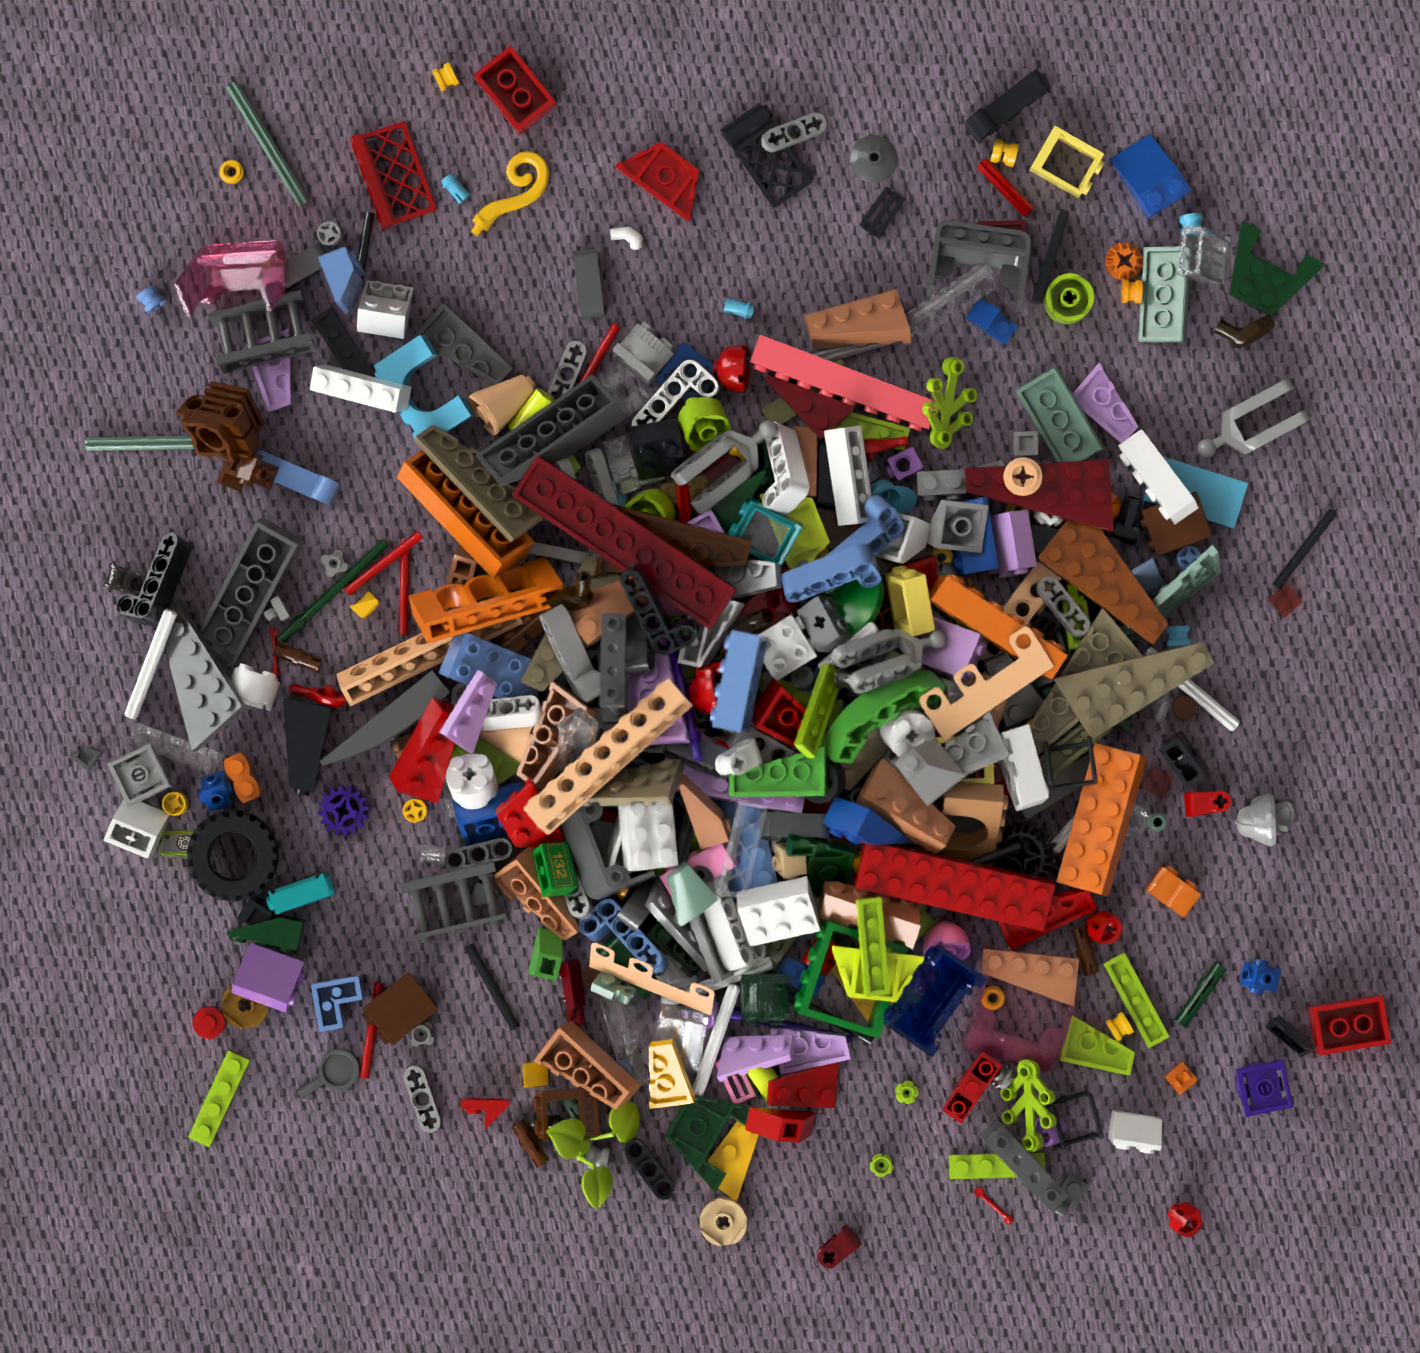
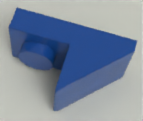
M981 299L978 300L966 317V319L1003 346L1018 327V325L1001 314L999 308Z
M786 956L773 977L800 990L802 983H800L801 975L805 969L807 970L808 966ZM819 973L813 992L814 996H817L826 977Z

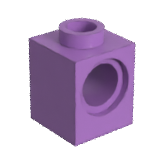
M913 446L887 459L888 465L885 466L890 479L895 478L897 482L924 468ZM900 459L906 460L909 463L908 471H899L896 467V462Z

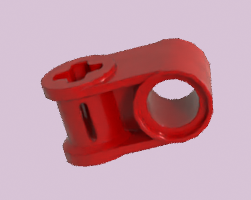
M1224 791L1183 793L1186 817L1224 812L1231 805V798ZM1219 794L1221 798L1225 799V803L1221 804V808L1213 803V800H1216Z

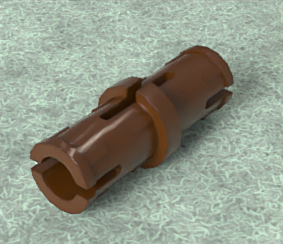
M277 641L272 656L291 662L293 666L299 665L316 673L322 661V658L303 652V649L299 647L296 649Z
M1086 926L1072 929L1071 933L1077 947V951H1075L1076 956L1080 957L1084 976L1098 973L1099 969L1093 955L1095 950L1090 945Z
M524 1119L511 1127L522 1144L521 1148L523 1151H527L536 1168L549 1161V1158L538 1143V1137H534Z

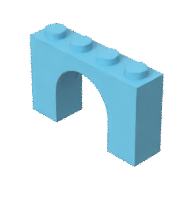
M419 335L375 364L376 378L409 386L414 372L437 357L438 354L427 336ZM458 395L437 410L431 412L421 410L409 398L408 409L402 411L400 416L407 425L410 424L414 432L412 434L415 439L418 434L431 425H435L449 434L474 418L476 414L466 398Z

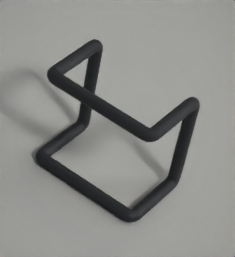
M1087 736V742L1049 747L1048 742L1043 743L1049 788L1051 790L1094 785L1097 783V771L1091 736ZM1088 746L1093 780L1054 785L1049 751Z
M1086 1091L1055 1099L1053 1103L1045 1105L1051 1108L1052 1114L1056 1117V1128L1060 1139L1057 1148L1065 1150L1066 1146L1095 1137L1099 1139L1104 1138L1092 1093ZM1087 1096L1098 1133H1091L1065 1141L1054 1104Z

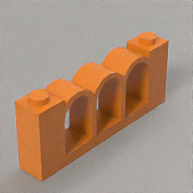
M542 557L525 562L523 566H512L494 579L490 575H480L471 578L465 585H444L434 592L430 589L409 595L413 617L426 641L431 643L550 609L547 599L561 591L563 583L547 558ZM525 588L520 591L509 593V591L514 589ZM493 597L492 599L476 602L482 598ZM456 606L460 607V608L453 609V610H450V611H446V612L444 611V610H446V609H448V608H450V607H456Z

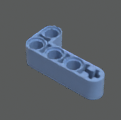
M256 449L255 453L264 456L263 461L279 467L274 480L275 483L333 507L342 487L340 483Z
M874 495L865 504V511L870 519L828 555L853 545L866 544L876 557L903 533L904 524L896 510L880 495Z
M866 544L853 545L789 570L781 575L785 597L789 602L804 600L855 579L863 587L876 586L882 580L876 557Z
M608 898L600 901L593 908L592 915L580 921V931L591 941H600L613 931L637 960L652 966L653 975L658 976L666 972L668 968L666 957L639 927L636 931L629 927L625 933H621L622 927L626 924L616 917L622 907L614 900ZM615 908L612 915H606L609 909ZM597 924L595 931L589 933L591 925ZM640 941H644L643 947L636 950V945ZM652 955L657 963L654 965L647 957Z

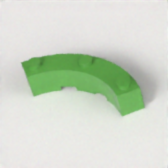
M920 670L914 671L906 678L863 692L835 719L826 731L819 747H826V754L833 762L853 763L860 749L868 740L866 736L875 727L881 728L887 722L897 717L903 709L909 707L912 710L921 708L922 706L919 702L921 696L935 687L940 688L944 692L946 686L932 671ZM936 694L930 695L926 701L927 706H937L940 696Z

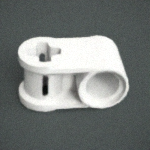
M750 738L737 743L731 749L720 754L716 759L715 766L721 775L731 773L741 775L749 769L760 765L763 760L755 739Z

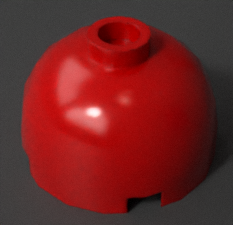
M748 345L729 346L720 353L718 361L714 360L713 375H717L721 386L730 392L746 393V389H748L750 367H748V360H746V356H750Z

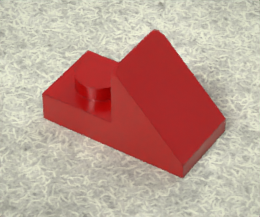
M509 1098L461 1099V1109H467L468 1114H481V1110H485V1129L510 1105Z

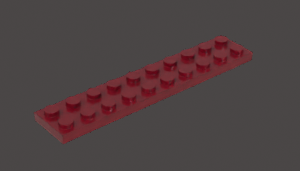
M538 455L535 457L512 494L514 498L622 571L630 564L640 565L644 569L656 594L709 630L714 627L737 591L736 587L543 457Z

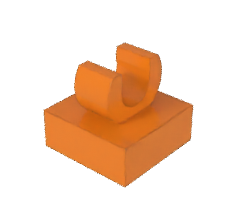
M1182 1061L1164 1076L1179 1095L1198 1081Z

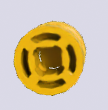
M996 138L990 161L994 163L1004 162L1006 166L1013 167L1019 144H1006L1003 140Z
M171 792L163 798L162 807L169 815H181L187 811L189 800L182 792Z

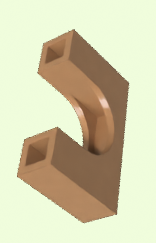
M958 782L943 794V815L972 817L985 824L981 829L974 832H952L947 845L941 850L946 856L969 861L999 849L996 847L997 843H1001L1002 829H999V827H1004L1005 812H1002V810H1007L1008 795H1004V785ZM990 862L985 865L993 866V862Z

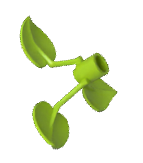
M627 1102L618 1109H611L609 1126L613 1131L610 1133L586 1137L585 1126L578 1119L560 1121L547 1130L561 1157L565 1159L577 1157L578 1161H582L591 1167V1170H587L583 1174L582 1188L589 1204L595 1209L600 1208L610 1195L613 1188V1176L607 1167L599 1166L596 1168L594 1163L584 1158V1155L590 1149L589 1141L614 1137L615 1135L622 1143L630 1141L636 1135L640 1123L639 1110L634 1102Z

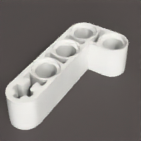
M695 360L684 361L632 420V426L641 425L638 421L646 420L649 417V414L646 413L647 410L651 415L657 417L656 421L654 418H651L647 424L662 421L691 387L704 397L717 395L720 390L718 379ZM688 364H694L697 368V373L694 377L690 378L685 374V367ZM708 379L713 381L715 389L711 393L704 392L702 388L704 381ZM672 382H678L681 385V391L678 395H672L669 391V386ZM657 400H662L665 403V410L662 413L655 412L653 408Z
M775 422L778 428L777 434L773 438H765L775 483L765 492L762 505L769 510L786 516L807 496L809 482L796 431Z
M463 683L455 685L451 696V703L456 706L468 685ZM533 695L492 699L481 732L533 727L535 724H538L542 713V705L537 697Z
M722 877L704 881L719 899L703 913L724 967L728 971H734L765 958L766 947L764 944L749 945L726 881Z

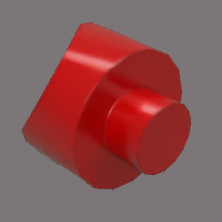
M1106 910L1100 911L1097 914H1091L1086 922L1089 938L1099 944L1115 943L1123 930L1120 920ZM1109 926L1114 929L1112 932L1108 930Z
M207 1006L196 1012L192 1025L198 1036L204 1039H212L219 1036L225 1030L227 1020L221 1009Z
M1183 1202L1180 1205L1174 1204L1168 1211L1170 1228L1181 1236L1193 1237L1203 1225L1199 1209L1190 1202ZM1188 1221L1193 1224L1191 1228L1186 1225Z

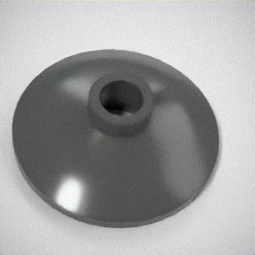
M876 135L866 136L860 139L852 148L850 164L852 170L860 179L871 183L881 182L890 177L897 165V153L892 143L887 139ZM877 154L879 159L873 162L870 160V155Z

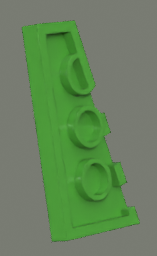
M826 747L819 748L815 758H807L803 753L795 756L758 765L741 775L729 774V797L827 796Z

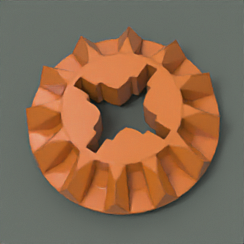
M1120 242L1112 246L1107 252L1105 266L1112 277L1118 280H1130L1141 271L1143 255L1139 248L1131 243ZM1132 254L1128 261L1130 267L1123 265L1117 268L1121 261L1119 255L1126 257Z

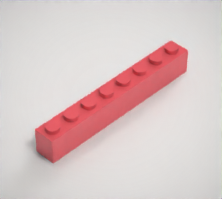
M763 335L758 336L749 360L750 363L754 364L753 369L766 373L767 369L776 372V378L787 382L789 378L795 379L800 387L808 390L812 386L821 389L819 394L830 398L837 395L843 398L841 402L855 407L856 403L865 406L864 411L874 415H877L878 411L887 414V420L898 424L900 420L909 423V428L921 432L923 428L929 429L931 424L928 417L924 415L922 407L925 402H935L934 400Z

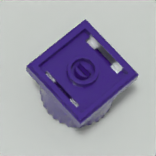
M1283 1059L1270 1062L1256 1061L1235 1069L1237 1075L1235 1089L1242 1100L1246 1117L1293 1107Z

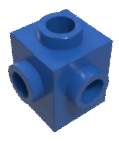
M224 771L201 777V789L198 790L201 803H206L209 811L221 810L228 805H232L231 795L235 794L231 780L227 781Z
M1254 958V963L1244 961L1240 985L1249 987V992L1263 994V990L1277 992L1281 968L1269 966V961Z

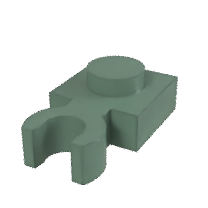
M600 972L593 981L590 991L610 1000L616 997L621 1003L629 1005L636 989L631 986L621 985L622 980L611 974Z

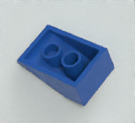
M1151 134L1110 159L1147 219L1188 195L1191 191L1178 168Z
M835 797L822 822L830 828L829 832L839 838H842L844 835L855 844H859L860 841L869 845L903 844L909 840L871 809Z

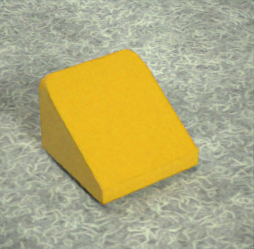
M523 1062L524 1088L549 1085L548 1068L546 1066H540L535 1062Z

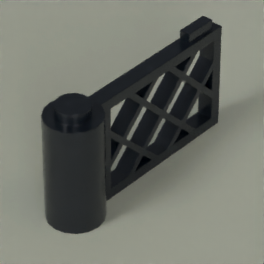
M758 103L720 129V132L774 209L812 183L811 177L814 174L807 164L801 165L790 147L779 150V152L787 153L790 157L788 167L775 165L777 151L773 154L772 164L758 161L760 149L763 148L761 138L769 129L775 127L771 120L773 113L766 104L762 106ZM781 135L776 137V142L783 139ZM759 138L758 144L752 143ZM747 146L758 147L756 160L745 159L741 150ZM792 162L794 163L796 168H791ZM749 163L755 164L754 170L752 169ZM757 165L771 167L769 181L758 178L756 175ZM774 168L788 170L785 184L772 181ZM790 171L800 172L806 181L799 186L789 185ZM762 183H767L768 188L766 189ZM771 184L785 187L783 197L776 202L769 194ZM788 187H789V188H794L792 191H790L789 193H787V188H788Z

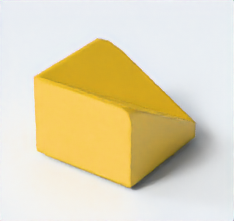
M368 591L356 604L349 607L362 619H366L380 605V601Z

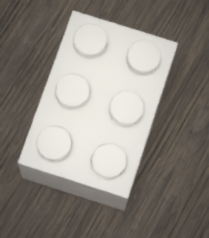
M654 801L653 806H645L644 802H637L632 806H618L624 867L628 871L678 866L672 804L663 805L662 801Z
M807 876L737 892V909L750 946L820 931L819 911Z

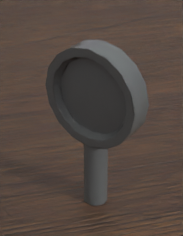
M345 1049L329 1051L319 1064L320 1076L297 1090L299 1096L304 1098L324 1084L332 1089L339 1090L350 1087L359 1075L360 1065L357 1058L352 1052Z

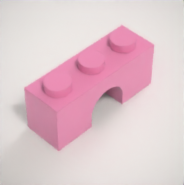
M727 842L706 847V850L699 854L695 850L689 854L687 864L694 871L698 866H705L711 871L714 878L739 865ZM677 866L666 867L664 869L665 874L660 876L670 896L672 894L666 876Z

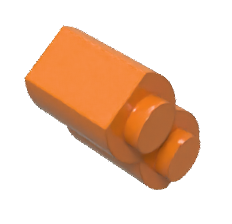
M238 753L224 759L225 771L234 781V790L241 802L248 803L263 796L262 785L258 778L253 775L252 763L245 753Z
M1168 865L1166 868L1159 866L1143 889L1185 918L1201 896L1197 892L1199 887L1188 879L1183 882L1177 877L1180 873Z

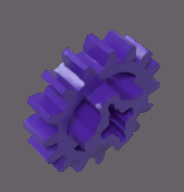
M339 785V791L332 787L330 788V796L328 794L322 795L326 801L318 803L319 806L323 807V811L317 812V815L324 816L320 824H328L327 832L335 829V836H338L343 831L344 836L347 837L349 830L356 834L358 833L357 826L365 827L362 820L369 819V816L364 813L370 807L363 804L367 801V797L360 798V790L353 793V786H349L347 790H344V786ZM343 795L340 802L336 804L331 803L336 796ZM352 798L358 803L359 810L354 809L351 803ZM346 804L349 814H345L341 818V812L338 811V807H343ZM328 811L332 812L335 816V824L331 821ZM350 818L357 819L352 825L344 827L346 820Z

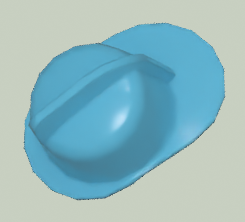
M883 479L870 485L871 496L880 495L897 513L904 514L910 512L916 505V493L910 488L894 486L888 480Z

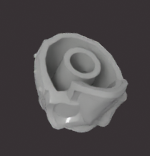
M1272 794L1262 795L1254 798L1250 806L1239 810L1235 824L1239 833L1243 836L1253 838L1257 842L1272 847L1276 845V832H1288L1291 829L1295 819V808L1290 801L1275 803Z

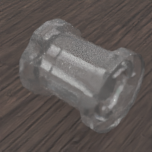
M422 843L420 863H440L441 866H445L444 857L447 845L436 847L427 846L426 843Z

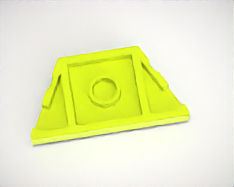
M764 494L760 495L761 500H763ZM805 497L791 513L786 515L803 524L797 539L785 559L791 570L801 560L814 561L830 543L814 501L809 497ZM769 518L778 543L781 545L789 527Z
M832 945V951L847 996L853 998L897 1002L903 993V988L913 978L914 971L924 961V957L920 955L886 952L890 994L866 997L864 996L860 949Z

